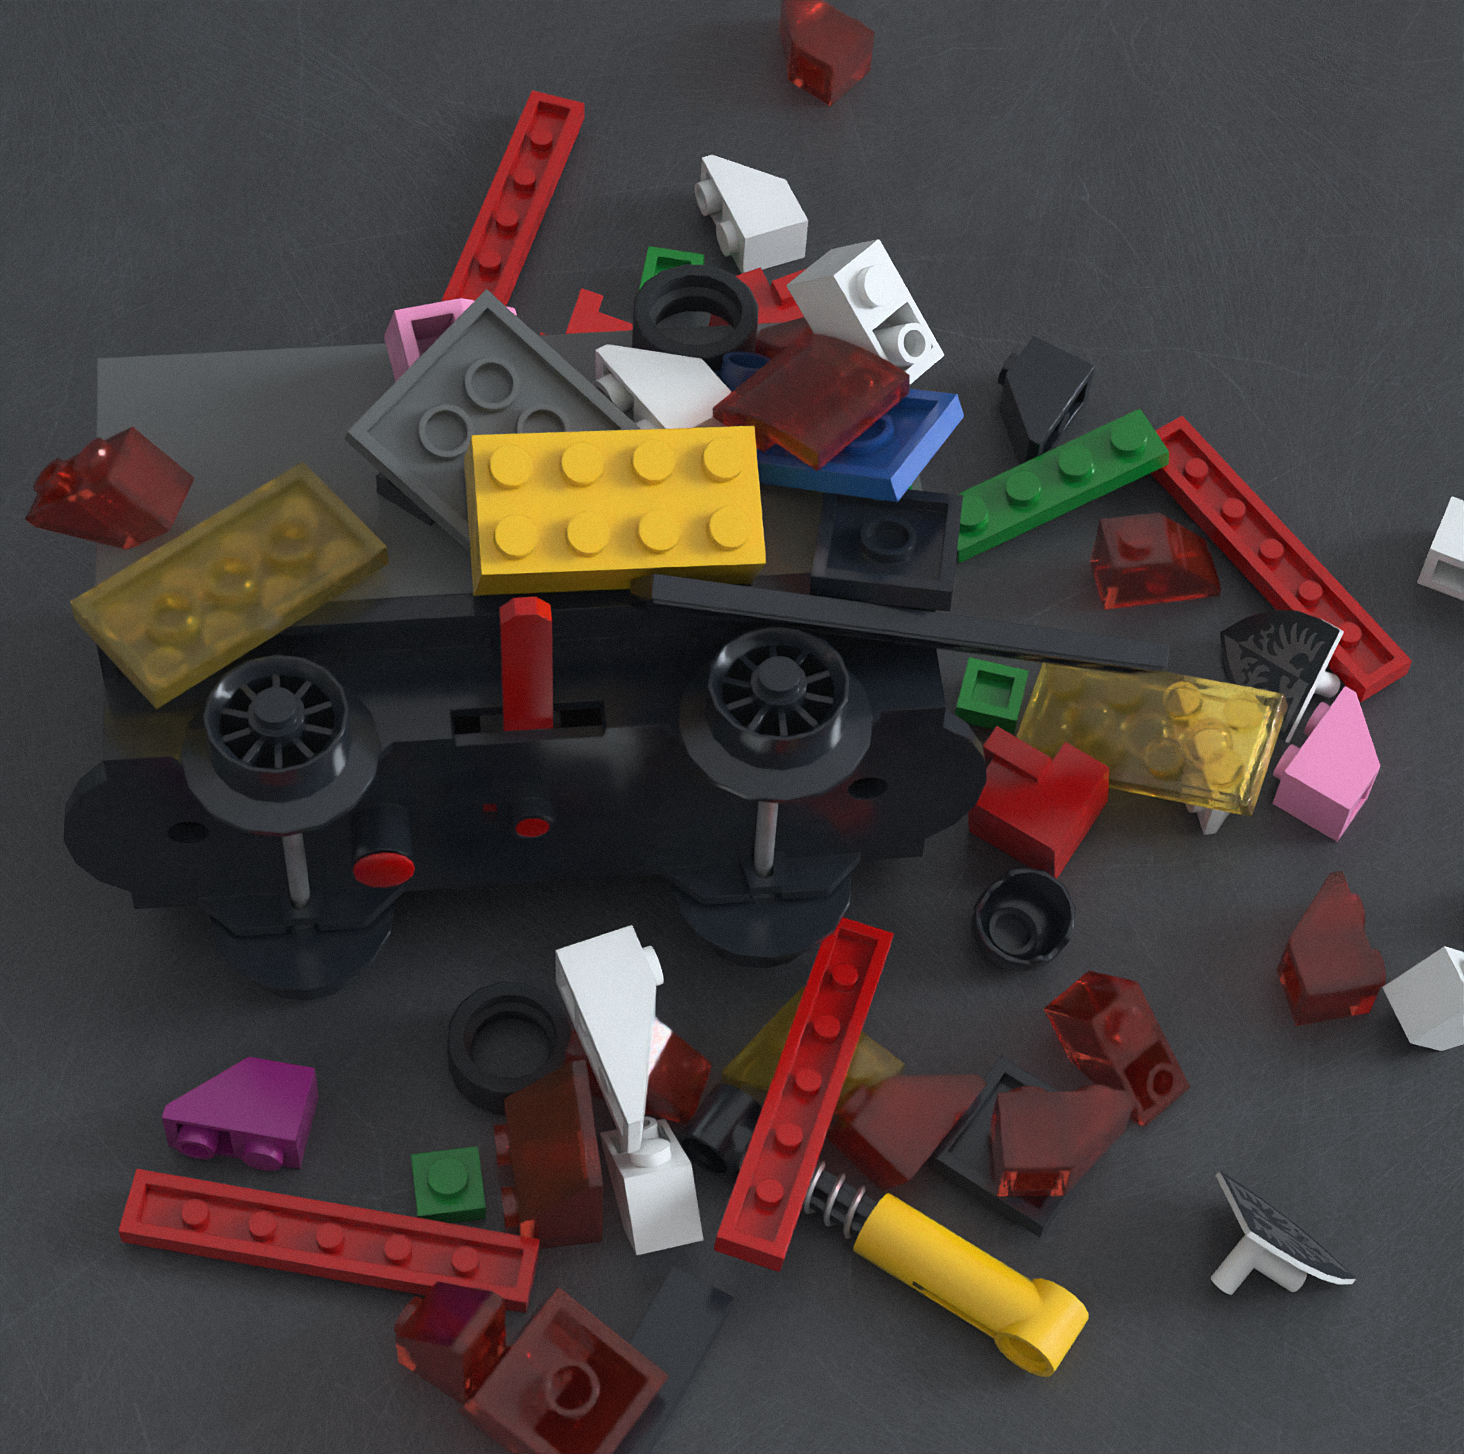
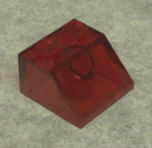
M586 1060L571 1061L505 1098V1124L493 1126L497 1166L510 1165L512 1186L500 1187L505 1229L518 1227V1234L520 1236L540 1239V1249L602 1242L603 1180Z
M558 1287L541 1301L458 1411L511 1454H612L669 1376Z

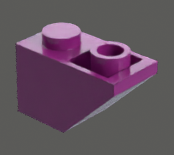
M254 1057L245 1058L165 1105L162 1121L168 1146L176 1148L183 1155L195 1159H211L215 1155L242 1159L247 1165L264 1171H276L281 1166L301 1169L319 1099L315 1068Z

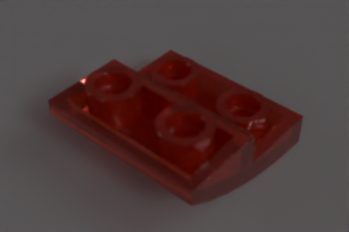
M804 332L715 405L712 417L726 427L754 426L756 448L763 453L777 443L818 471L909 394L910 374L878 355L852 343L826 335Z

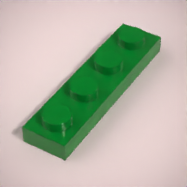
M1137 409L957 494L963 495L956 560L958 563L964 562L1169 465L1168 449L1142 410Z

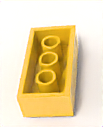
M754 426L471 436L464 457L473 595L630 589L631 580L651 574L726 584H752L766 564Z

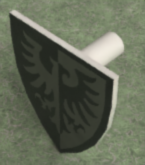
M1271 610L1242 619L1220 632L1223 665L1231 689L1252 687L1266 730L1289 743L1313 694L1316 693L1330 698L1339 691V677L1325 671L1344 631L1325 620L1296 610Z
M1219 1170L1216 1177L1245 1235L1211 1276L1212 1282L1218 1288L1232 1295L1253 1268L1290 1292L1300 1289L1306 1280L1307 1273L1339 1285L1354 1283L1356 1278L1302 1228L1251 1190Z

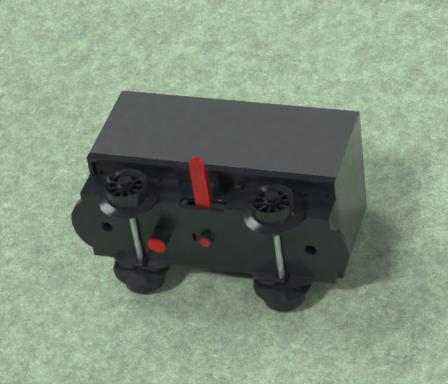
M807 321L758 324L756 353L767 356L776 362L774 381L780 382L785 375L879 385L820 344ZM730 325L658 329L670 339L684 344L697 345L720 341L734 332V328ZM632 330L538 335L591 384L595 381L596 349L606 344L632 348ZM386 343L97 358L95 641L103 676V761L80 778L65 803L63 841L78 866L100 882L131 892L134 909L200 906L209 913V920L218 952L238 975L260 985L262 988L282 998L309 1001L334 995L355 981L361 971L371 966L389 940L395 912L394 901L404 891L661 874L671 881V891L681 919L718 956L739 966L765 969L790 963L834 933L849 908L852 870L860 861L922 857L926 838L955 825L977 804L987 782L983 745L967 722L946 709L936 649L813 633L799 627L781 625L760 626L633 609V605H629L630 589L473 595L471 553L436 522L430 526L377 493L376 475L380 471L344 440L347 431L395 383ZM741 406L740 426L746 423L759 406ZM920 475L912 483V490L922 491ZM759 484L766 564L752 584L733 585L810 595L811 573L824 493ZM886 605V606H893V607H901V608H908V609H915V610L936 612V610H930V609H921V608L903 607V606H895V605Z

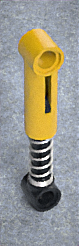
M717 1083L678 1135V1142L685 1154L704 1170L720 1177H731L734 1172H740L763 1106L745 1090L733 1084ZM825 1160L820 1161L816 1165L804 1200L806 1213L817 1211L824 1216L826 1226L837 1224L844 1228L846 1238L857 1236L853 1248L854 1252L992 1337L999 1350L1018 1367L1041 1377H1050L1054 1374L1089 1319L1086 1308L1075 1295L1052 1281L1042 1278L1028 1279L893 1194L887 1193L877 1202L865 1194V1185L857 1189L844 1181L846 1178L845 1173H841L837 1177L824 1169L826 1166Z

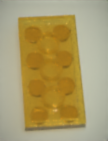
M301 462L70 601L75 621L150 703L158 709L388 565L387 546L304 462Z
M1042 663L1016 737L1048 755L1052 761L1063 744L1067 742L1109 767V788L1252 817L1288 704L1283 693L1161 671L1128 675Z

